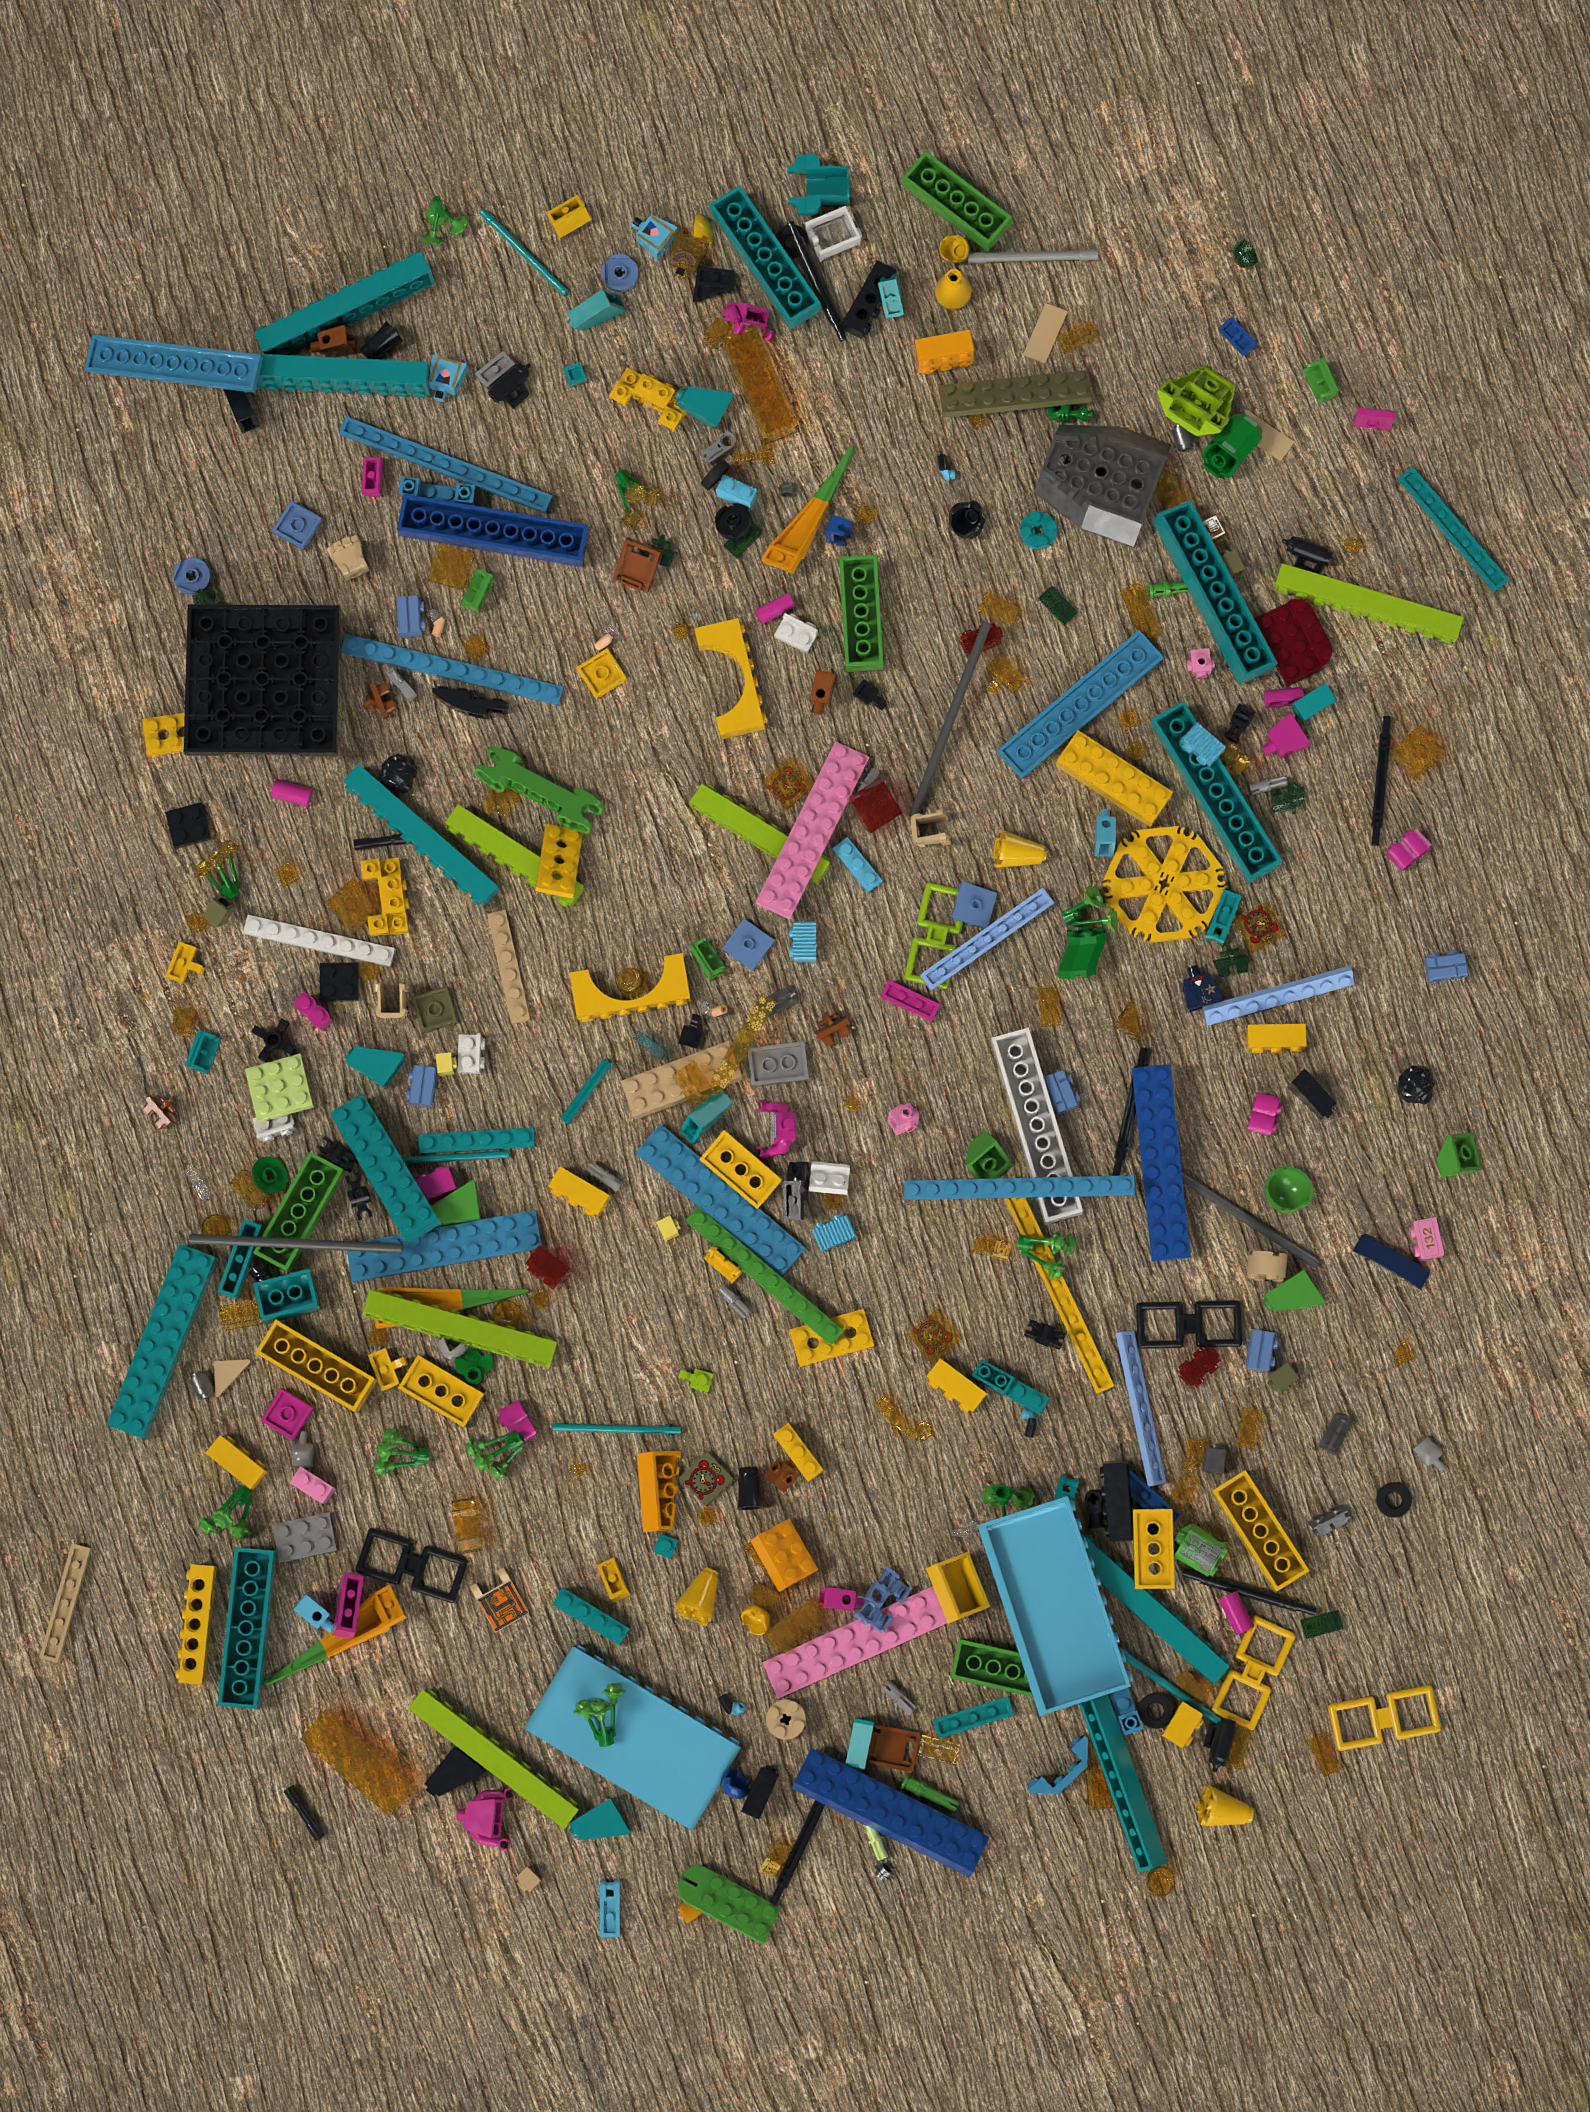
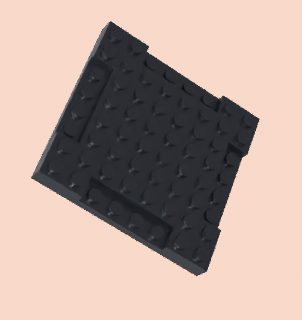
M188 604L183 750L185 756L299 754V756L338 757L340 605Z

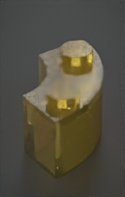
M474 1496L451 1500L459 1554L483 1551L482 1543L486 1542L484 1530L481 1531L478 1516L481 1515L480 1503L476 1504Z

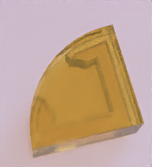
M1406 1341L1396 1349L1394 1355L1395 1367L1414 1359Z

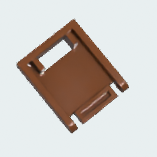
M627 537L614 572L613 580L617 581L619 574H621L619 583L641 591L643 584H646L644 592L648 593L662 550ZM634 547L650 552L649 557L633 551Z
M874 1724L873 1728L881 1729V1732H872L868 1755L876 1758L875 1761L867 1759V1763L913 1772L920 1733ZM907 1741L915 1742L911 1762L903 1760Z

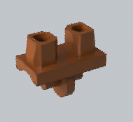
M375 682L369 684L375 699H372L370 694L366 695L367 702L363 704L364 709H370L371 713L374 714L377 712L376 706L378 705L383 720L389 718L388 714L397 709L393 699L385 702L381 699V697L390 694L387 684L376 685Z
M825 1012L823 1013L825 1019L819 1021L822 1028L815 1031L817 1038L821 1039L826 1046H829L835 1042L831 1033L838 1030L842 1038L851 1034L848 1025L850 1022L845 1016L837 1019L836 1013L829 1016Z
M158 1095L145 1099L147 1103L143 1111L148 1116H153L157 1113L159 1118L154 1123L158 1129H164L179 1121L173 1114L176 1111L172 1106L176 1101L174 1098L167 1100L165 1096L160 1098Z

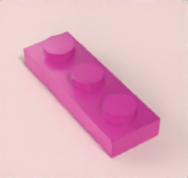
M888 980L880 998L930 1022L933 1021L940 1007L939 1003L891 980Z

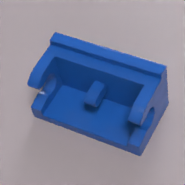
M1232 316L1218 328V331L1242 356L1247 357L1251 350L1258 348L1256 341Z
M832 514L826 530V543L830 544L831 542L844 546L845 542L840 541L838 537H851L852 521Z

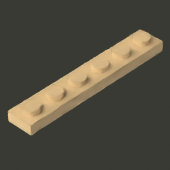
M502 910L489 913L487 916L511 1024L531 1021L507 912Z
M71 1544L39 1656L41 1659L60 1663L92 1548Z

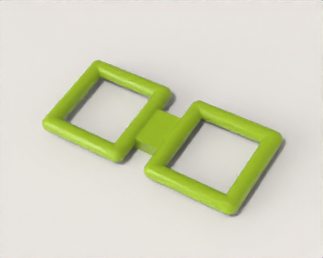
M927 882L925 885L917 919V925L929 928L927 938H913L904 974L906 981L923 985L926 984L922 978L912 974L919 945L948 951L950 954L957 947L945 943L947 933L960 934L964 923L956 920L955 926L925 919L932 891L957 896L958 888ZM951 977L937 986V988L947 989Z

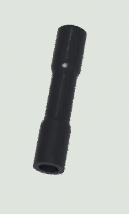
M401 833L384 837L353 839L355 851L388 845H404L407 843L400 837Z
M294 1785L284 1790V1794L299 1813L315 1842L325 1836V1833L303 1803V1799Z

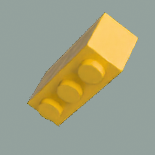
M1306 1024L1247 1025V1051H1252L1253 1054L1263 1053V1050H1271V1053H1282L1283 1050H1290L1291 1053H1300L1307 1046Z
M562 1167L558 1168L548 1185L549 1189H551V1194L558 1198L561 1196L567 1198V1203L575 1208L579 1205L584 1208L583 1212L592 1218L594 1215L597 1217L601 1215L611 1198L607 1193Z
M941 1358L926 1376V1379L929 1380L927 1382L929 1386L935 1390L937 1388L941 1389L944 1392L943 1396L951 1402L953 1399L959 1403L958 1407L965 1413L970 1411L973 1414L987 1395L985 1391Z
M789 1423L773 1434L808 1483L824 1471Z
M219 1435L206 1451V1454L245 1486L254 1490L268 1473L264 1469L266 1465L258 1459L255 1461L249 1457L251 1453L245 1448L241 1447L239 1449L234 1445L236 1441L229 1435L225 1437Z

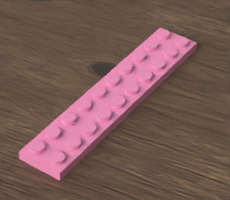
M835 741L756 900L757 905L791 919L869 761V756Z
M933 1586L907 1597L904 1602L900 1603L898 1601L881 1609V1613L884 1616L894 1617L885 1632L880 1633L872 1625H864L861 1623L862 1619H858L762 1662L777 1698L784 1697L947 1624Z

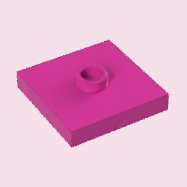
M1359 407L1353 419V426L1390 430L1395 419V412Z
M280 1388L260 1421L294 1441L314 1407Z

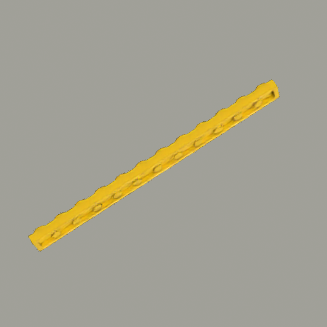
M1004 1198L1020 1234L1032 1238L1045 1239L1026 1198ZM1035 1242L1033 1251L1029 1250V1253L1045 1262L1049 1261L1052 1264L1056 1262L1048 1245H1044V1243ZM1033 1260L1096 1395L1114 1387L1113 1381L1063 1276H1059V1279L1053 1278L1049 1280V1270Z

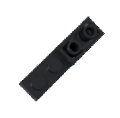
M446 686L432 688L434 697L441 703L467 716L488 720L489 712L508 714V705L503 699L494 698L493 701L485 700L483 697H474L472 699L470 691H467L465 688H456V690H451Z

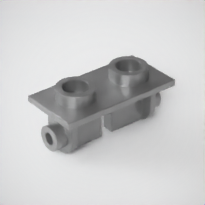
M789 985L765 997L766 1002L764 1004L761 1001H757L756 1004L760 1011L765 1013L763 1016L766 1019L799 1001L795 996L794 990ZM773 1001L776 1005L773 1007V1009H771L772 1011L770 1012V1008H766L767 1006L769 1007L767 1003Z
M1336 1412L1318 1447L1335 1456L1353 1421L1349 1417Z
M1341 1504L1331 1507L1324 1514L1314 1516L1307 1523L1312 1527L1315 1537H1321L1332 1531L1329 1524L1333 1523L1334 1527L1338 1528L1348 1523V1520L1351 1518L1347 1513L1348 1510Z

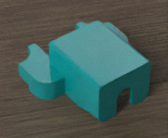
M814 153L796 155L795 163L787 167L788 174H806L807 197H788V205H792L797 209L798 216L816 215L821 207L850 206L848 166H820L819 158Z

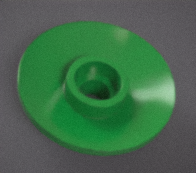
M269 1156L262 1157L255 1162L252 1168V1179L261 1191L275 1194L285 1188L288 1174L285 1166L278 1159Z

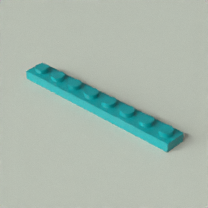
M1411 467L1398 478L1400 484L1493 593L1509 582L1508 577L1414 467Z

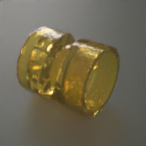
M1236 742L1230 744L1219 756L1223 765L1229 766V771L1236 778L1254 761L1247 753H1242V748Z

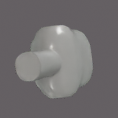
M300 1431L299 1443L292 1446L293 1467L300 1468V1466L303 1468L313 1467L315 1447L313 1444L307 1443V1431Z
M1429 1436L1425 1437L1413 1448L1424 1465L1430 1466L1434 1464L1440 1472L1446 1469V1466L1439 1459L1442 1455V1450Z

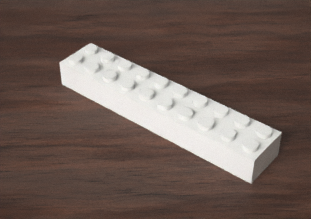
M1029 1027L991 1038V1044L1031 1178L1073 1177ZM1079 1197L1037 1198L1045 1225L1082 1215L1083 1213Z

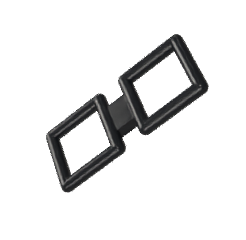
M1238 1300L1196 1301L1194 1304L1195 1314H1183V1304L1181 1302H1139L1136 1304L1137 1346L1140 1349L1182 1348L1184 1346V1335L1195 1334L1196 1346L1199 1348L1240 1347L1242 1345L1241 1302ZM1233 1308L1234 1339L1203 1340L1202 1309ZM1175 1309L1176 1340L1145 1341L1144 1310Z
M375 1528L368 1530L355 1568L357 1573L394 1585L400 1583L403 1573L414 1576L411 1584L412 1591L449 1603L455 1602L468 1564L466 1558L430 1546L423 1548L419 1558L410 1555L413 1545L411 1540ZM374 1537L404 1546L394 1576L364 1567ZM429 1555L459 1564L449 1594L420 1585Z

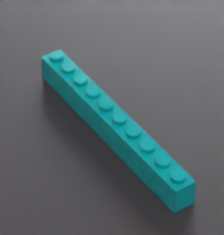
M358 764L345 777L343 781L346 786L344 788L351 795L355 793L359 796L358 800L365 807L369 805L373 809L372 813L380 820L384 818L387 821L386 825L393 832L397 830L401 833L400 837L407 844L411 842L415 846L414 850L419 855L423 856L425 854L429 858L428 862L434 868L439 867L443 870L442 874L449 881L453 879L458 883L456 887L463 893L467 891L471 895L470 899L476 905L481 904L485 907L500 891L499 887L362 766Z
M1081 1533V1537L1086 1538L1089 1547L1085 1549L1087 1556H1092L1095 1565L1092 1568L1094 1576L1098 1575L1101 1585L1214 1685L1229 1669L1230 1666L1227 1664L1229 1661L1222 1654L1216 1655L1212 1651L1214 1647L1206 1640L1202 1642L1197 1637L1199 1634L1192 1627L1187 1629L1182 1624L1184 1620L1176 1613L1172 1615L1167 1611L1169 1607L1162 1600L1157 1602L1153 1598L1155 1594L1150 1589H1135L1134 1575L1130 1574L1128 1576L1123 1571L1125 1567L1117 1560L1113 1562L1108 1558L1110 1554L1103 1547L1098 1549L1094 1545L1095 1540L1088 1534L1084 1536Z
M1108 1694L1079 1703L1138 1872L1147 1871L1167 1863L1166 1855Z

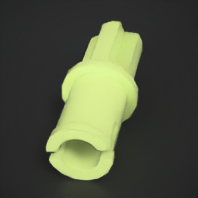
M863 1824L870 1840L868 1843L872 1845L877 1860L886 1859L888 1854L882 1841L883 1836H880L878 1831Z

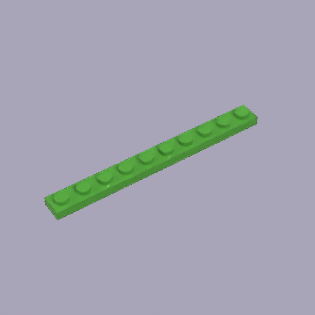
M699 1206L685 1220L687 1224L714 1247H718L721 1253L736 1266H739L743 1272L827 1344L832 1346L842 1335L844 1330Z

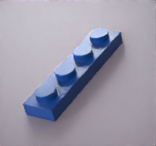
M1129 1469L1131 1498L1143 1509H1172L1174 1523L1181 1514Z

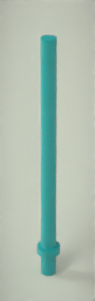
M484 208L479 212L486 220L485 222L506 239L564 297L569 293L496 220L493 214L491 215Z
M509 1150L410 1156L402 1157L405 1164L510 1158Z
M553 1423V1431L649 1433L669 1436V1434H681V1426H670V1424L665 1426Z
M1118 1646L1119 1652H1124L1128 1663L1183 1702L1202 1713L1203 1716L1216 1725L1218 1721L1220 1722L1221 1718L1129 1654L1127 1649L1124 1650Z

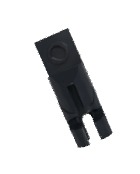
M789 1162L787 1181H783V1220H804V1201H808L809 1162Z

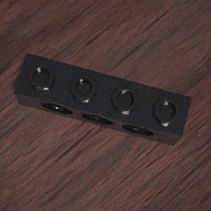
M878 260L876 261L842 322V330L860 339L863 338L864 334L868 335L872 327L871 322L873 318L877 319L881 311L879 308L882 304L879 287H876L875 284L880 282L882 277L888 279L893 274H897L896 269ZM869 298H874L876 301L874 303H868L866 300ZM865 314L867 315V317L865 319L858 318V315Z

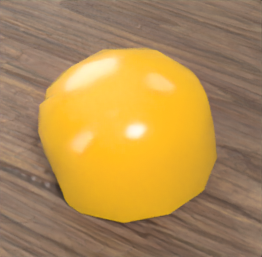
M960 235L946 236L941 241L939 247L941 256L950 263L963 262L968 257L970 250L968 241Z
M750 1605L744 1608L741 1614L742 1625H748L751 1634H765L770 1625V1614L767 1610L758 1605Z

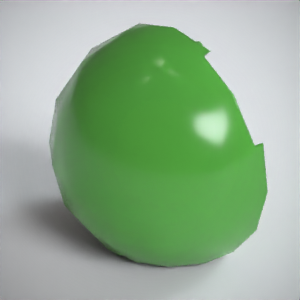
M1287 1166L1279 1167L1271 1172L1266 1179L1264 1192L1271 1208L1279 1213L1289 1214L1308 1206L1313 1199L1314 1189L1307 1174L1300 1169Z

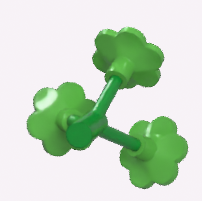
M435 196L433 197L434 203L430 204L429 209L425 211L428 223L433 225V228L430 229V234L421 235L420 238L425 243L439 245L443 244L444 240L437 236V225H443L444 220L448 218L452 224L450 232L453 236H456L464 231L469 221L465 215L457 219L450 216L445 211V206L441 204L440 197Z

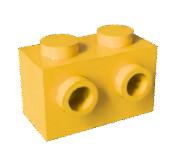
M578 195L546 212L559 238L591 221Z
M1181 1702L1161 1736L1180 1748H1183L1184 1745L1188 1747L1193 1739V1736H1191L1194 1729L1198 1730L1204 1721L1201 1718L1203 1714L1185 1702Z

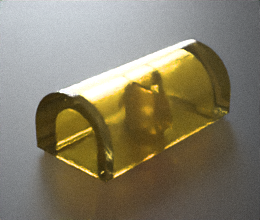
M922 1735L917 1756L955 1766L960 1745Z

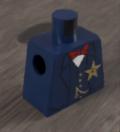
M1198 965L1187 968L1189 978L1184 979L1182 982L1186 1013L1223 1001L1210 973L1200 974Z

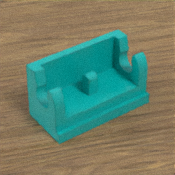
M893 274L888 279L882 277L880 282H878L886 319L904 315L905 305L898 274Z
M1323 683L1291 705L1298 719L1305 721L1334 703L1336 699L1327 683Z
M198 1029L185 1066L208 1075L221 1039Z

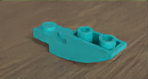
M982 1359L972 1374V1377L1039 1416L1042 1415L1050 1401L1049 1397Z

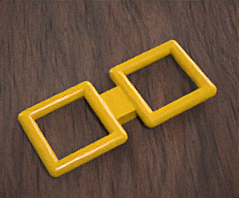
M1254 1615L1251 1619L1255 1627L1245 1632L1236 1652V1658L1247 1663L1243 1673L1241 1674L1232 1669L1227 1672L1211 1709L1214 1714L1236 1721V1724L1251 1731L1255 1729L1272 1691L1269 1686L1261 1683L1265 1672L1273 1676L1279 1675L1296 1637L1295 1633L1257 1615ZM1257 1625L1286 1638L1274 1667L1245 1654ZM1233 1679L1262 1692L1250 1721L1221 1708Z
M1425 1685L1389 1692L1386 1695L1388 1707L1380 1709L1376 1708L1375 1699L1372 1696L1330 1704L1328 1711L1337 1750L1344 1751L1380 1744L1383 1742L1381 1729L1393 1727L1394 1736L1397 1740L1440 1732L1441 1724L1432 1686ZM1426 1694L1432 1725L1401 1731L1395 1699ZM1368 1705L1374 1737L1343 1742L1337 1711Z

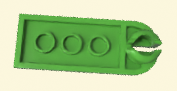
M703 1866L688 1868L677 1883L679 1897L684 1903L762 1945L765 1943L781 1910L780 1907L771 1904V1902ZM688 1879V1880L694 1882L696 1886H694V1885H692V1884H690V1883H688V1882H686V1881H684V1880Z

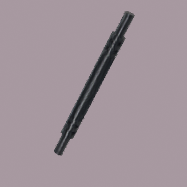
M790 221L787 223V226L794 239L792 242L830 326H833L839 341H844L847 338L839 323L840 318L803 237H800L794 221Z
M1383 716L1382 733L1379 735L1371 827H1373L1372 846H1379L1380 828L1383 827L1391 739L1389 734L1391 716Z
M1140 1047L1137 1065H1134V1068L1144 1067L1147 1048ZM1133 1076L1115 1150L1112 1176H1120L1122 1163L1126 1159L1135 1118L1136 1105Z
M1184 1569L1182 1573L1183 1577L1200 1581V1584L1230 1593L1237 1591L1240 1596L1293 1612L1297 1610L1315 1616L1317 1608L1298 1603V1600L1213 1575L1212 1577L1209 1575L1207 1577L1204 1574Z
M816 1800L776 1882L778 1885L770 1900L773 1905L777 1906L784 1888L788 1887L825 1805Z

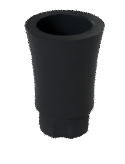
M386 321L366 341V344L360 350L367 359H376L403 340Z
M757 1467L739 1468L737 1510H758L764 1508Z

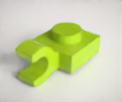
M695 1368L694 1374L680 1370L678 1378L690 1381L689 1388L708 1393L714 1374Z

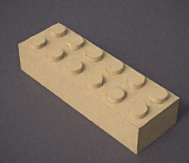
M726 1041L620 1082L633 1117L637 1120L722 1088L720 1086L721 1084L723 1085L721 1080L725 1082V1078L729 1082L726 1086L743 1079L730 1043ZM722 1060H724V1067H722V1069L724 1070L720 1071L718 1067L720 1066V1063L722 1064ZM730 1070H734V1071H735V1074H733V1077H732V1074H731V1076H730V1074H729ZM718 1074L720 1080L717 1079L716 1081L713 1079L714 1075Z

